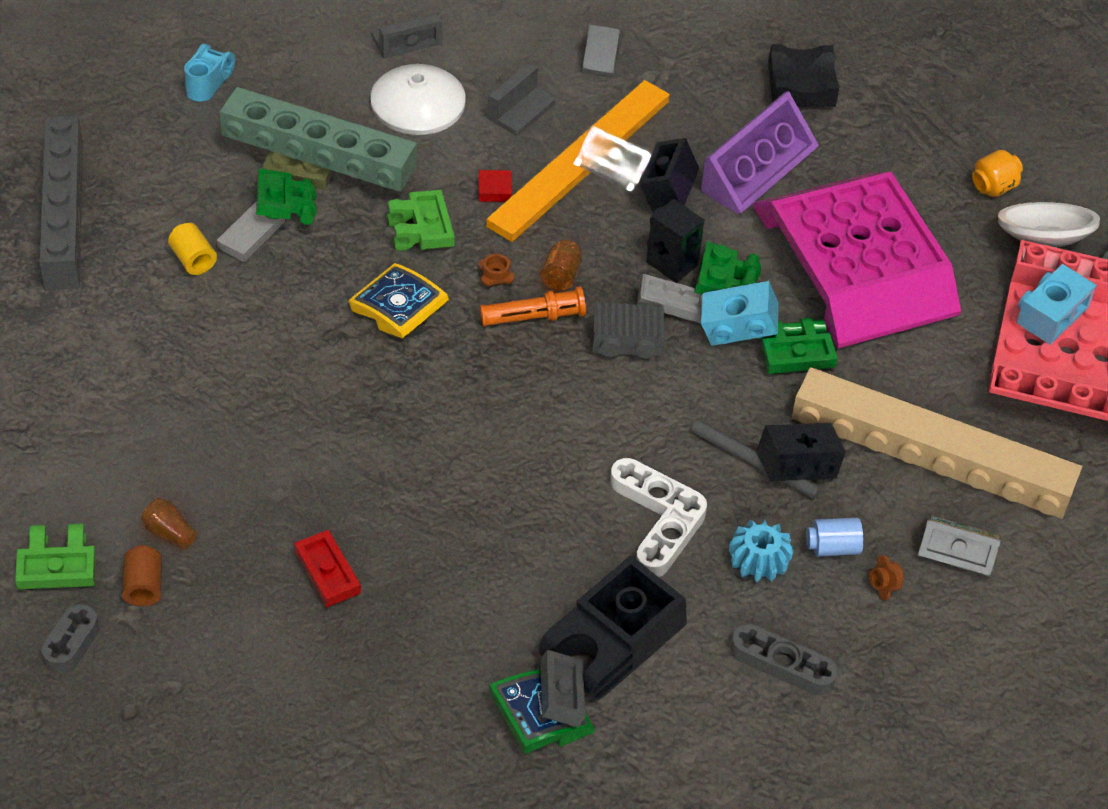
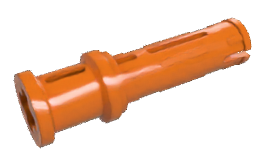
M581 286L575 287L574 291L554 293L552 290L547 291L543 294V297L480 305V317L483 327L546 317L547 320L557 321V318L575 314H578L579 317L586 316L585 298Z

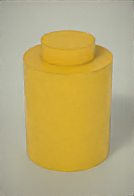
M193 223L180 224L170 233L168 244L189 274L200 275L214 266L217 254L197 225Z

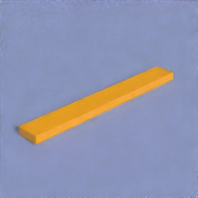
M644 80L486 219V227L510 242L516 240L669 103L670 94Z

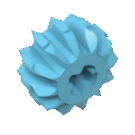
M750 519L746 527L738 526L729 545V552L732 556V568H741L742 578L749 574L753 575L756 583L762 576H765L772 582L776 578V574L784 575L793 555L792 546L790 545V534L781 533L780 523L772 527L768 526L766 519L760 525H757Z

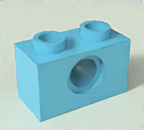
M1062 264L1053 273L1047 272L1033 292L1028 290L1022 296L1018 303L1020 312L1017 324L1051 345L1090 307L1097 285Z
M765 281L703 293L701 325L711 346L778 334L779 303L770 282Z

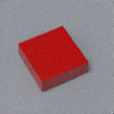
M479 170V202H506L512 197L511 170Z

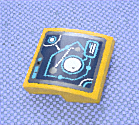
M394 263L350 298L348 302L352 312L375 319L380 331L404 338L449 300L447 293L424 276Z

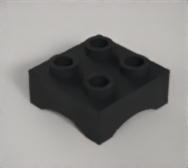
M771 44L768 67L773 102L784 92L789 91L797 106L836 107L839 82L835 73L833 45H821L812 49L798 50L785 47L782 44Z

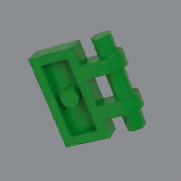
M259 168L256 189V215H262L269 219L282 218L290 220L291 213H297L301 223L305 225L311 224L317 214V205L315 203L316 188L310 179L294 181L292 180V173Z
M706 241L702 251L694 293L703 295L705 292L757 283L756 280L759 279L762 269L759 263V256L749 254L746 261L743 262L737 260L738 251L729 249L724 245H717Z
M811 317L800 318L799 322L782 323L781 320H778V334L757 338L762 339L761 350L768 374L807 371L810 367L817 370L836 368L838 358L831 335L826 333L825 320L812 321Z

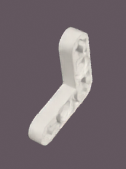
M631 458L617 460L611 468L610 485L619 494L662 515L640 544L636 560L658 577L663 576L703 523L706 516L707 501L699 492ZM628 474L633 475V477L628 476L626 479L621 478V476L625 477ZM654 487H660L666 490L668 495L663 498H656L650 495L648 491ZM690 506H693V507L696 508V509H691L689 512H687V511L684 510V509L690 508ZM667 528H674L682 536L677 539H668L661 532ZM659 547L661 549L659 560L647 561V558L651 559L654 557Z

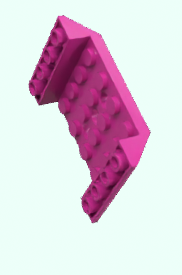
M892 172L868 173L754 202L753 207L766 229L780 227L827 305L824 317L826 330L830 333L837 348L961 314L952 263ZM883 227H888V228H890V229H892V230H897V231H896V232H889V231L884 230ZM858 234L860 237L867 239L859 240L854 238L852 235ZM828 242L830 245L837 247L829 248L824 246L822 243Z

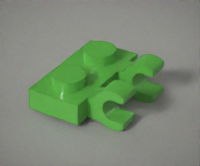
M442 190L409 193L408 200L394 199L388 201L390 213L387 214L389 226L394 227L396 237H393V242L396 250H407L416 243L420 244L421 250L454 246L455 235ZM409 219H413L414 224H406Z
M84 523L68 524V547L49 548L46 525L30 526L29 548L17 549L15 578L17 589L95 586L96 550L95 546H87Z

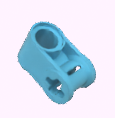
M205 43L200 45L195 55L184 66L187 97L198 102L211 99L223 82L231 76L235 66V54L229 51L222 53L213 50L210 45Z

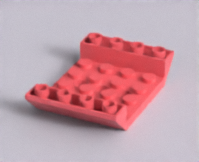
M1021 240L1008 289L988 391L989 393L1108 421V362H1102L1095 358V355H1102L1108 359V259ZM1064 264L1097 286L1090 307L1049 345L1017 324L1020 312L1018 303L1028 290L1033 292L1038 287L1040 280L1047 272L1053 273L1059 266ZM1034 339L1038 341L1041 345L1034 346L1029 344L1026 340ZM1061 347H1068L1075 353H1065L1061 350Z

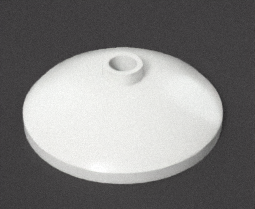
M408 64L386 72L375 82L370 94L371 109L375 117L386 127L410 135L433 134L452 126L463 114L466 101L464 88L457 78L441 68L427 64Z
M1032 202L1012 205L1002 209L998 214V224L1005 232L1020 241L1025 240L1057 248L1074 244L1090 236L1099 228L1100 217L1094 211L1076 205Z

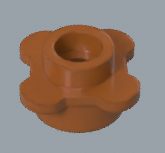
M491 254L478 263V269L483 274L481 282L486 286L512 283L514 281V274L510 271V259L502 254Z
M886 555L878 556L876 566L869 570V581L872 587L878 590L880 599L888 600L891 597V592L902 588L904 582L902 568L895 561L889 562V558Z

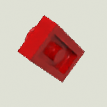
M329 530L294 543L295 553L326 608L361 594V584Z

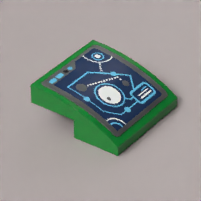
M541 669L517 674L489 684V694L524 754L555 741L561 747L594 733L595 728L586 713L585 719L579 728L542 717Z

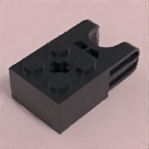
M630 555L576 601L577 606L544 634L540 642L539 652L541 656L544 655L546 650H551L570 657L582 654L594 658V661L584 672V692L592 699L599 700L687 625L686 598Z

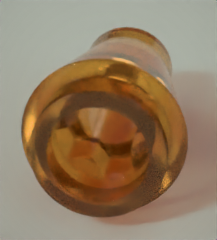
M160 497L156 498L146 507L141 516V521L146 524V530L178 545L183 550L187 549L198 535V532L189 525L170 500L164 501Z

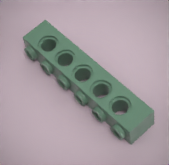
M236 87L219 111L222 136L402 192L417 167L416 142L240 87Z

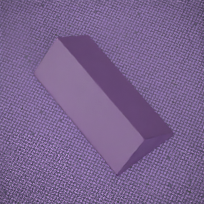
M789 91L784 92L705 158L701 192L734 213L740 214L819 146Z

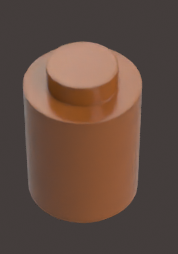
M136 546L124 554L122 597L127 603L134 606H150L157 603L161 599L162 555L150 546Z

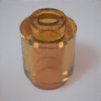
M569 240L558 241L551 247L541 270V279L548 287L554 290H566L572 286L582 262L580 247Z

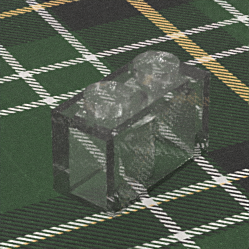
M592 125L573 164L632 192L639 183L652 154Z

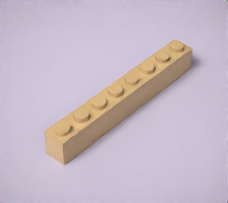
M811 367L795 398L791 418L802 424L831 423L839 438L850 440L871 450L885 453L906 463L915 464L936 472L941 476L950 477L969 484L976 489L988 491L1009 501L1023 504L1044 514L1061 519L1064 517L1083 467Z

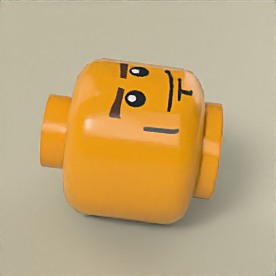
M996 150L980 158L975 163L972 180L980 193L987 194L990 197H999L1020 184L1023 166L1016 155H1011L1006 150Z

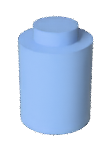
M860 518L814 519L812 527L806 528V545L808 550L813 549L816 557L860 555L863 550V529Z

